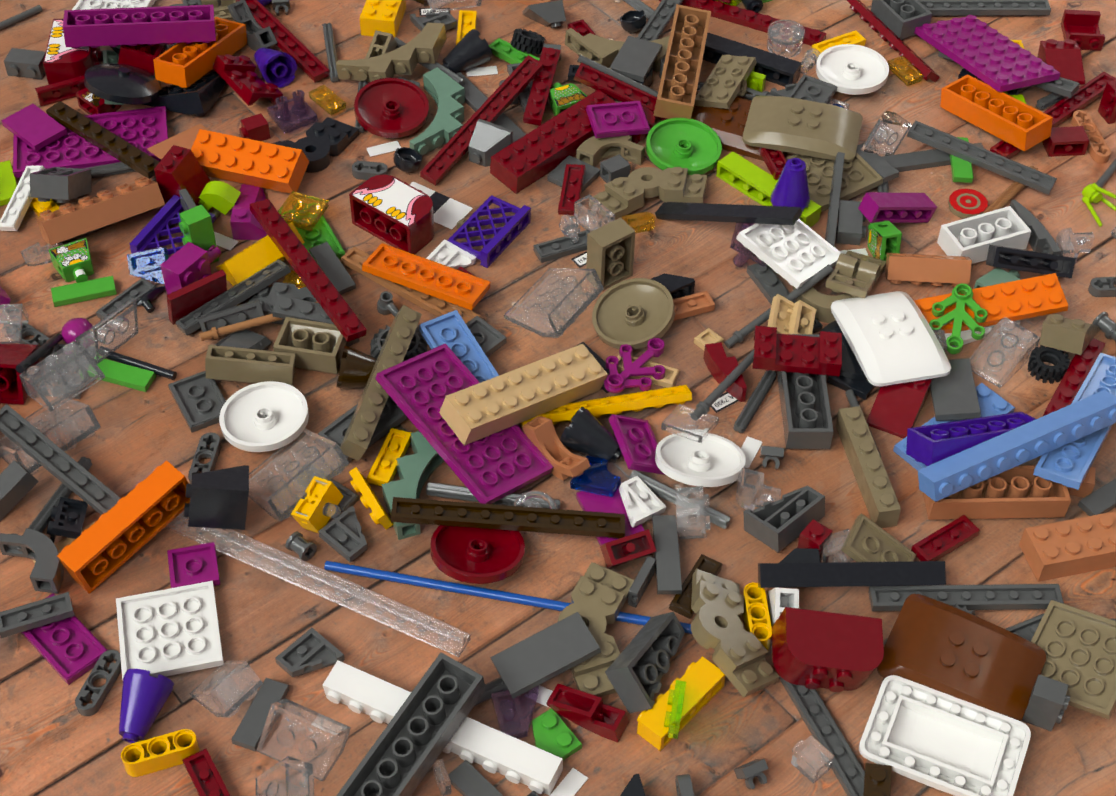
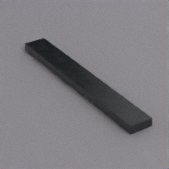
M664 202L655 212L657 219L794 225L802 215L801 207Z
M945 561L758 563L759 588L946 585Z

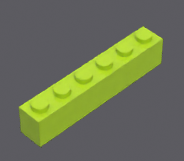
M733 151L718 161L716 172L718 178L762 206H773L771 203V193L778 179L775 180L772 175ZM810 200L808 208H804L799 219L807 226L812 227L820 219L822 206Z

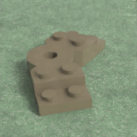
M643 167L632 171L628 177H619L604 184L605 191L590 197L589 201L591 206L612 221L643 207L645 198L659 196V199L663 202L703 203L707 186V175H688V168L681 167L667 168L665 170Z
M591 562L585 575L581 576L571 593V604L562 610L558 622L578 612L596 640L601 653L570 668L578 690L603 697L616 693L605 671L620 655L614 637L606 634V625L614 623L628 598L629 589L634 579Z
M696 569L692 575L691 609L696 614L691 622V632L695 640L707 650L710 647L715 649L712 654V660L743 697L775 683L780 676L764 658L768 653L767 649L753 633L744 630L740 620L741 615L744 613V595L740 594V584Z

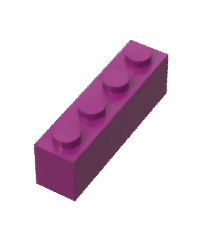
M866 192L858 209L870 223L886 220L891 223H928L937 206L925 193Z

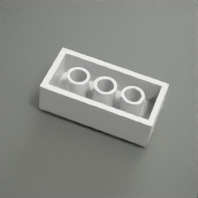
M1008 206L941 225L937 243L947 256L969 257L972 260V264L987 260L989 244L1026 249L1031 230L1013 208Z

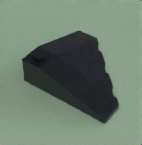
M212 71L188 88H181L173 84L162 87L157 99L142 105L151 107L165 106L166 110L203 116L207 114L206 111L214 106L226 81L216 71Z

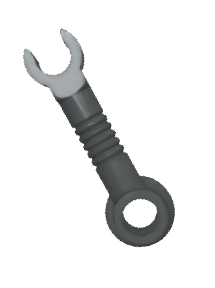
M385 291L381 293L380 299L377 302V311L382 315L392 314L395 317L399 309L394 305L393 296L390 292Z

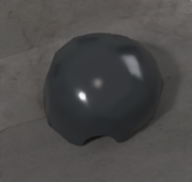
M628 11L624 13L623 16H620L621 26L628 32L641 31L646 24L644 11Z
M403 147L396 149L393 160L399 170L411 173L421 166L423 156L419 155L412 148Z

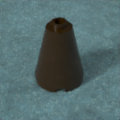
M344 346L336 387L365 388L377 358L350 346Z

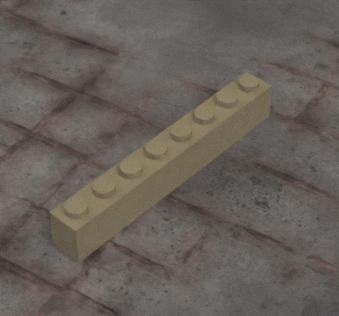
M402 305L395 316L338 452L359 461L367 450L389 396L375 379L376 375L403 362L422 316L421 313Z

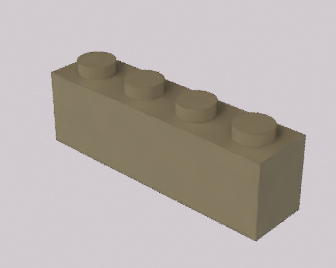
M209 345L205 357L206 378L248 383L276 381L293 386L296 353Z

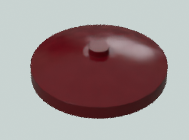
M382 78L374 80L360 89L355 97L354 112L359 124L368 132L385 138H401L411 135L422 128L428 118L429 102L425 93L417 85L399 78Z
M439 525L431 538L430 553L434 564L447 576L466 583L488 584L504 580L520 568L524 560L525 543L519 531Z

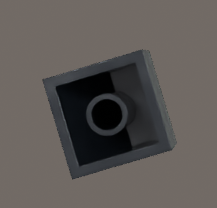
M248 465L192 475L191 484H186L185 498H190V503H185L184 517H188V527L245 530L249 496Z

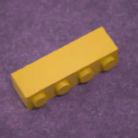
M703 656L696 663L692 662L686 669L685 674L681 678L677 677L671 683L669 690L665 694L661 693L657 696L652 709L644 710L637 718V734L661 751L724 687V673Z

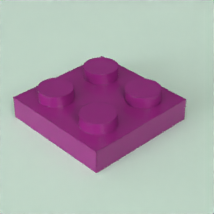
M215 542L167 550L171 588L213 581L214 586L220 585Z

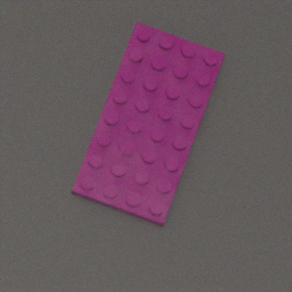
M974 15L952 18V20L947 21L940 20L932 24L925 23L923 26L915 28L914 34L999 93L1059 80L1060 72L1055 70L1053 66L1035 57L1030 51L1023 49L1019 44L1009 40L1007 36H1003L996 29L991 28L987 23L980 21Z
M165 106L84 115L154 159L161 161V159L148 151L147 148L169 138ZM66 128V135L37 151L16 135L13 137V174L15 178H21L26 166L43 165L45 169L51 167L83 169L121 161Z
M446 343L377 373L375 378L481 504H492L552 472L554 467L517 425L465 446L462 444L439 412L447 395L480 382Z

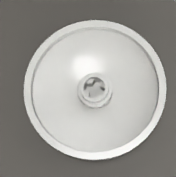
M842 44L830 47L819 55L816 64V74L819 80L837 86V92L862 95L872 93L884 86L888 79L889 65L881 54L871 48L855 44Z
M276 381L259 382L248 385L229 397L221 409L219 423L223 436L234 447L248 452H267L282 448L300 436L308 423L309 410L304 395L295 387Z
M697 431L679 432L663 438L658 443L655 454L656 465L665 475L678 482L699 487H718L733 483L744 473L746 463L744 452L732 441L715 434Z

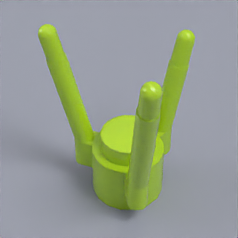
M1093 183L1083 189L1082 195L1084 197L1082 201L1087 205L1098 226L1101 227L1102 223L1091 203L1102 201L1116 211V206L1104 198L1103 194L1116 199V195Z

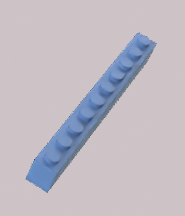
M1103 390L918 470L919 490L935 502L1110 426L1116 423V396Z

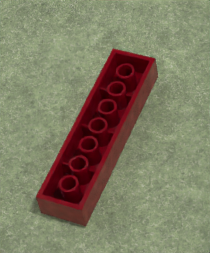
M596 90L491 156L490 173L515 194L519 193L553 171L567 156H576L577 148L584 141L595 136L586 112L587 105L617 102L601 90Z

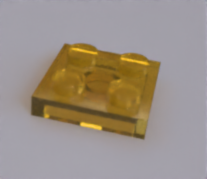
M292 191L278 212L287 224L293 222L297 228L312 231L329 205L328 200Z

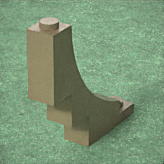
M572 28L566 30L565 45L579 56L582 55L607 68L611 66L625 43L599 37L592 33L583 37ZM670 35L650 41L662 45V50L652 66L656 73L660 71L661 59L666 57Z

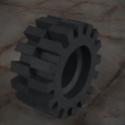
M515 29L511 45L522 52L541 54L545 38L531 30Z
M1040 345V348L1037 346L1031 353L1028 362V372L1031 371L1030 375L1032 377L1036 375L1035 379L1038 381L1040 378L1043 379V383H1046L1047 380H1049L1050 384H1053L1054 380L1058 383L1069 367V356L1067 353L1064 354L1062 350L1059 351L1058 349ZM1043 362L1052 363L1054 366L1046 365Z

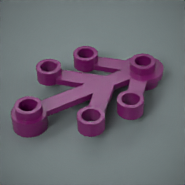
M660 338L650 339L647 351L633 363L631 359L632 347L628 344L621 345L619 355L623 358L624 371L620 374L618 373L619 359L616 356L607 357L606 368L609 369V375L604 381L605 389L611 393H620L625 388L639 387L641 391H649L652 387V380L650 378H628L631 376L652 375L655 379L660 380L665 377V367L662 365L642 367L652 357H659L663 354L664 341Z

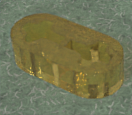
M650 212L621 217L636 231L635 233L650 231L655 227V216Z

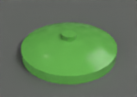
M670 118L657 123L649 131L646 140L647 155L661 170L673 167L688 168V175H701L712 170L717 165L722 151L721 140L712 128L700 121L688 118Z

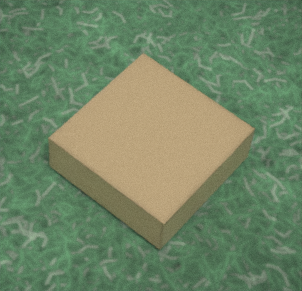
M710 328L694 338V344L704 350L705 344L722 342L723 345L724 339Z

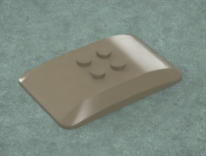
M759 95L752 99L742 141L749 146L834 161L837 153L842 152L845 153L844 162H852L856 155L863 117L858 112L831 104L791 97Z

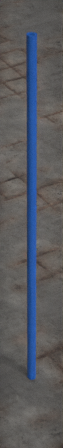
M326 561L324 565V570L557 611H562L571 604ZM620 612L615 621L644 626L651 617ZM680 622L685 633L692 634L691 624Z

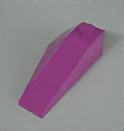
M242 184L239 190L241 193L232 208L230 220L232 236L234 240H260L268 234L251 213L250 204L265 200L266 197L263 188Z

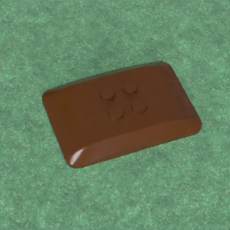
M736 97L729 109L695 106L694 103L691 119L700 121L712 128L719 136L723 150L733 151L740 155L764 161L759 153V147L746 145L742 141L752 101Z
M911 594L906 598L886 641L883 660L877 667V672L883 678L890 675L900 676L1022 721L1038 674H1041L1045 664L1046 654L1038 645L993 623L927 596Z

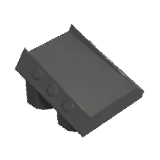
M245 329L230 333L215 345L267 351L268 346L272 342L263 335Z

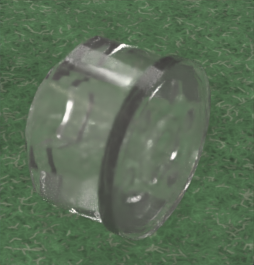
M777 20L771 23L767 32L768 51L786 58L795 57L800 54L805 37L804 27L792 20Z

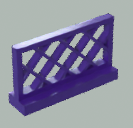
M173 195L130 242L132 258L140 260L143 257L162 264L167 260L163 256L174 254L183 247L175 248L174 244L183 242L184 234L175 238L171 236V234L182 232L180 227L169 229L172 224L181 222L179 213L183 212L184 209L179 196ZM209 213L213 223L216 220V215ZM161 236H169V239L158 241ZM172 245L171 249L162 251L160 249L161 246ZM151 248H158L157 252H147Z
M491 195L447 241L476 256L477 259L481 260V266L488 268L531 222V208L526 205L519 208ZM493 203L500 208L489 209V206ZM513 212L515 213V215L506 216L505 213ZM502 213V217L492 218L491 216L492 214ZM488 215L489 219L478 220L479 216ZM505 223V226L495 228L494 224ZM491 225L492 228L481 230L480 226ZM477 226L478 228L477 231L467 232V229L469 227ZM494 234V237L491 239H484L483 235ZM480 236L481 240L470 241L469 237ZM466 238L467 242L459 243L456 240ZM483 246V249L478 252L472 249V247Z

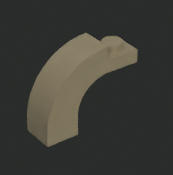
M629 135L595 138L593 136L577 148L576 158L596 167L602 160L620 154L625 160L641 166L644 162L645 147L631 142L632 136Z
M812 286L800 295L796 302L801 300L815 308V317L818 321L831 323L836 321L831 312V304L837 300L853 297L847 293L836 296L825 295L815 290Z

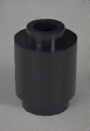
M741 0L746 10L758 13L763 8L762 0Z

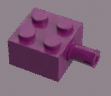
M188 242L163 262L160 266L167 295L211 275L210 264L221 256L220 249L212 245L206 251Z

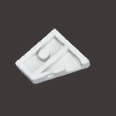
M445 239L426 258L454 269L459 267L465 268L476 263V256Z
M638 476L621 483L619 492L632 527L652 519V515L664 513L666 505Z

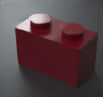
M1083 126L1051 128V136L1042 141L1048 157L1085 155L1089 138Z
M649 529L600 546L607 569L657 552Z

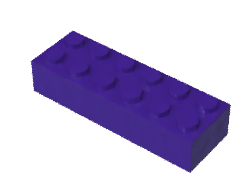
M1014 412L908 428L906 454L914 458L915 461L929 466L1036 419L1023 412Z

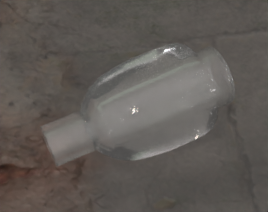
M562 216L559 223L561 232L564 236L571 239L572 242H577L580 233V226L574 216Z

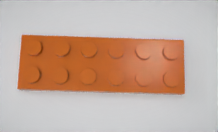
M381 243L362 264V271L469 310L475 308L488 292L491 285L490 281Z

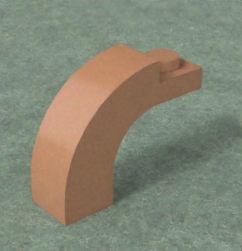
M538 416L522 426L524 434L554 467L551 473L557 478L564 481L568 477H577L590 467L588 458L571 453L562 444L551 419Z

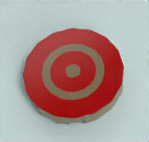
M958 189L950 195L948 204L950 211L954 215L965 219L982 214L987 209L988 201L983 194L976 190Z

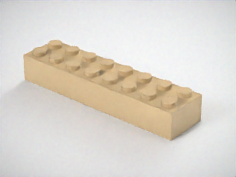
M580 344L449 394L445 397L439 413L465 446L600 391L608 373L585 345Z

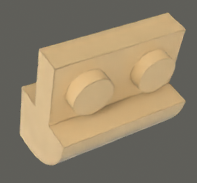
M777 294L772 300L767 327H777V334H812L816 309L801 300L794 303Z

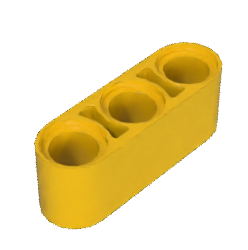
M748 583L743 591L745 630L753 633L768 651L772 638V627L766 592L764 588L758 587V583Z
M182 729L127 745L121 752V759L128 775L140 777L183 764V759L199 752L200 748L195 733L189 729Z

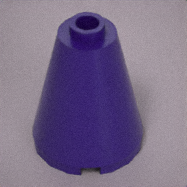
M265 47L259 48L255 52L254 60L267 83L283 88L294 80L297 64L291 55Z
M792 158L786 162L771 193V203L773 206L801 207L802 212L804 208H808L810 194L806 164L801 159Z
M128 669L123 676L119 734L123 736L122 740L129 743L144 740L173 690L174 682L171 679L160 674L156 678L150 675L151 671L142 669Z

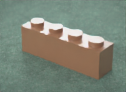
M887 253L885 277L887 280H890V283L902 284V281H910V284L914 285L931 282V285L943 286V283H951V286L956 287L962 283L970 284L972 260L965 256Z

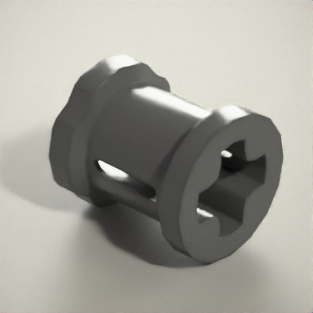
M298 531L291 534L285 544L288 550L297 553L300 560L304 562L311 559L317 550L316 544L308 542Z

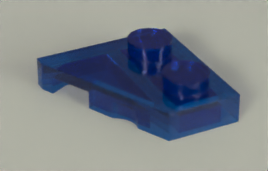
M167 247L127 254L129 274L165 285L160 265L168 259Z

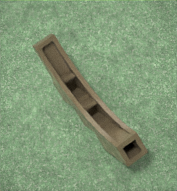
M427 22L423 30L414 39L391 52L366 59L338 60L336 69L339 79L372 82L382 78H393L394 74L412 75L417 63L435 64L447 39L445 24Z

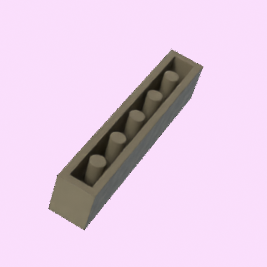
M861 407L841 408L838 411L835 426L871 521L880 528L897 526L901 507Z

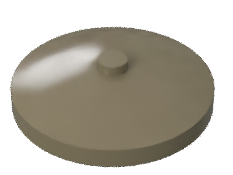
M647 278L628 279L611 286L599 297L593 308L592 322L597 335L605 344L620 349V346L623 344L630 345L632 350L646 347L650 339L661 338L666 334L674 321L675 305L670 292L661 283Z

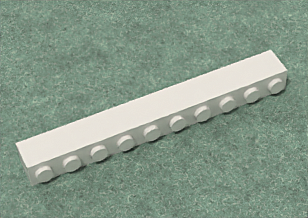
M338 660L323 683L325 695L329 701L335 704H345L350 710L358 714L363 712L378 723L385 722L389 724L411 694V692ZM469 717L465 718L443 750L445 753L453 752L459 755L463 761L467 760L469 763L475 762L480 764L490 773L495 774L498 772L512 783L518 784L520 782L525 784L531 791L534 790L537 794L545 793L550 796L563 771L562 758Z

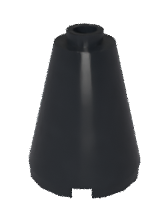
M472 29L442 60V65L454 73L463 72L491 61L492 58L490 57L493 54L485 38L481 40L479 38L480 33Z
M581 407L572 417L569 427L566 426L560 441L565 447L608 463H611L613 460L616 462L622 454L617 439L588 409Z

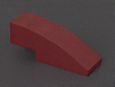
M722 342L705 344L703 359L714 379L720 384L738 366L735 356H726ZM742 374L726 390L740 402H745L747 391Z
M558 683L546 702L548 707L573 723L617 743L629 723L626 711L603 704L601 697Z

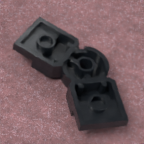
M327 117L322 123L315 122L306 131V137L296 142L286 140L271 144L301 149L309 160L305 172L316 173L326 169L331 163V156H339L357 138L359 129Z

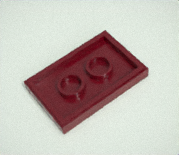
M219 270L168 294L167 305L170 322L173 325L176 324L175 322L227 291L225 272Z

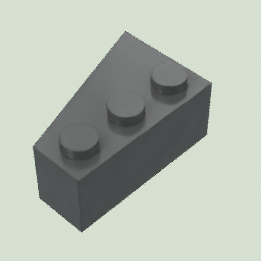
M807 485L782 495V499L773 503L770 501L764 502L763 507L753 511L750 508L744 510V530L779 553L797 539L813 519L818 522L825 516V496Z

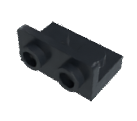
M60 497L58 506H53L51 519H54V521H49L46 533L51 535L50 539L53 543H55L56 536L74 539L80 536L88 504L85 501Z

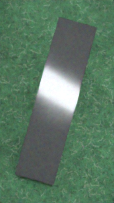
M1011 200L1010 206L1031 230L1028 242L1032 250L1060 255L1061 250L1043 224L1019 202Z
M652 515L653 542L657 551L654 553V558L656 559L657 594H681V568L675 515Z

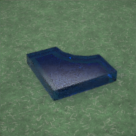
M587 456L590 467L584 470L580 476L572 478L570 488L613 497L621 484V478L608 471V460Z

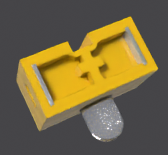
M314 476L305 490L307 496L305 499L300 498L291 515L302 528L319 534L318 531L326 526L330 518L335 519L341 515V508L338 504L342 500L343 495L333 482Z

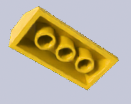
M293 222L288 223V226L301 243H305ZM269 235L216 266V269L218 271L223 270L226 274V279L235 286L278 259L283 261L285 259Z

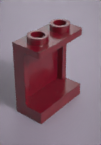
M1065 9L1061 21L1064 41L1067 39L1076 41L1080 50L1101 51L1105 35L1100 34L1099 30L1100 11Z

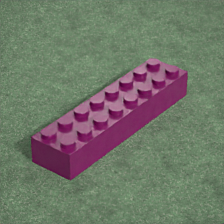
M214 5L64 10L63 33L65 46L77 49L86 46L97 48L100 46L117 47L119 45L136 46L138 44L155 45L158 43L168 45L181 42L185 44L193 42L210 43L216 41Z

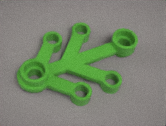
M963 283L953 288L950 297L932 305V314L939 317L944 314L945 308L957 303L954 310L938 319L931 320L929 323L933 332L937 334L941 332L942 326L954 320L952 335L947 338L945 345L946 350L951 354H957L963 349L964 342L960 337L962 321L972 331L971 336L974 339L981 340L985 334L984 327L978 325L975 321L979 323L985 322L988 313L973 300L971 287ZM965 304L975 313L974 319L964 310Z

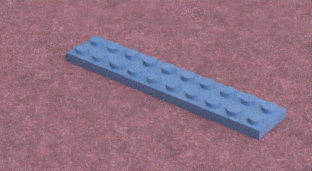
M1100 352L1071 404L1103 390L1116 396V357ZM1113 424L1042 455L1034 469L1033 475L1062 484L1068 488L1079 490Z

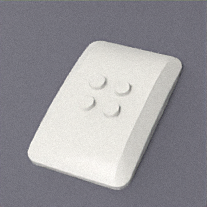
M896 291L869 295L866 298L857 297L837 300L831 304V312L870 384L874 386H888L944 377L950 374L951 365L926 318L907 293Z
M890 675L881 684L860 740L859 751L864 758L876 764L890 765L893 772L954 796H1013L1031 738V731L1025 723L900 676Z

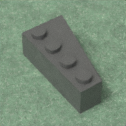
M674 612L651 617L605 671L629 713L652 709L655 703L653 697L655 693L660 691L662 676L668 673L670 668L669 660L671 656H675L685 633Z

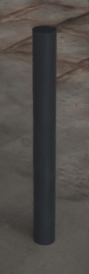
M59 333L55 334L18 364L16 371L23 373L62 341V335Z
M100 348L98 355L101 357L153 371L156 375L175 380L177 376L175 371L104 348Z

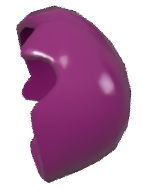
M72 318L68 320L61 331L63 341L67 345L75 344L78 346L90 345L95 340L97 333L93 325L85 318Z

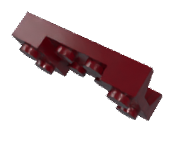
M229 54L216 56L213 69L248 106H252L260 97H267L276 107L280 106L283 93L275 84H266L255 73L256 65L249 57L244 55L238 57Z
M755 326L752 369L840 376L842 366V333L820 331L819 337L777 334V327Z

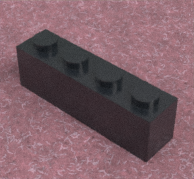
M989 244L986 265L1046 275L1056 273L1059 277L1072 278L1076 258Z

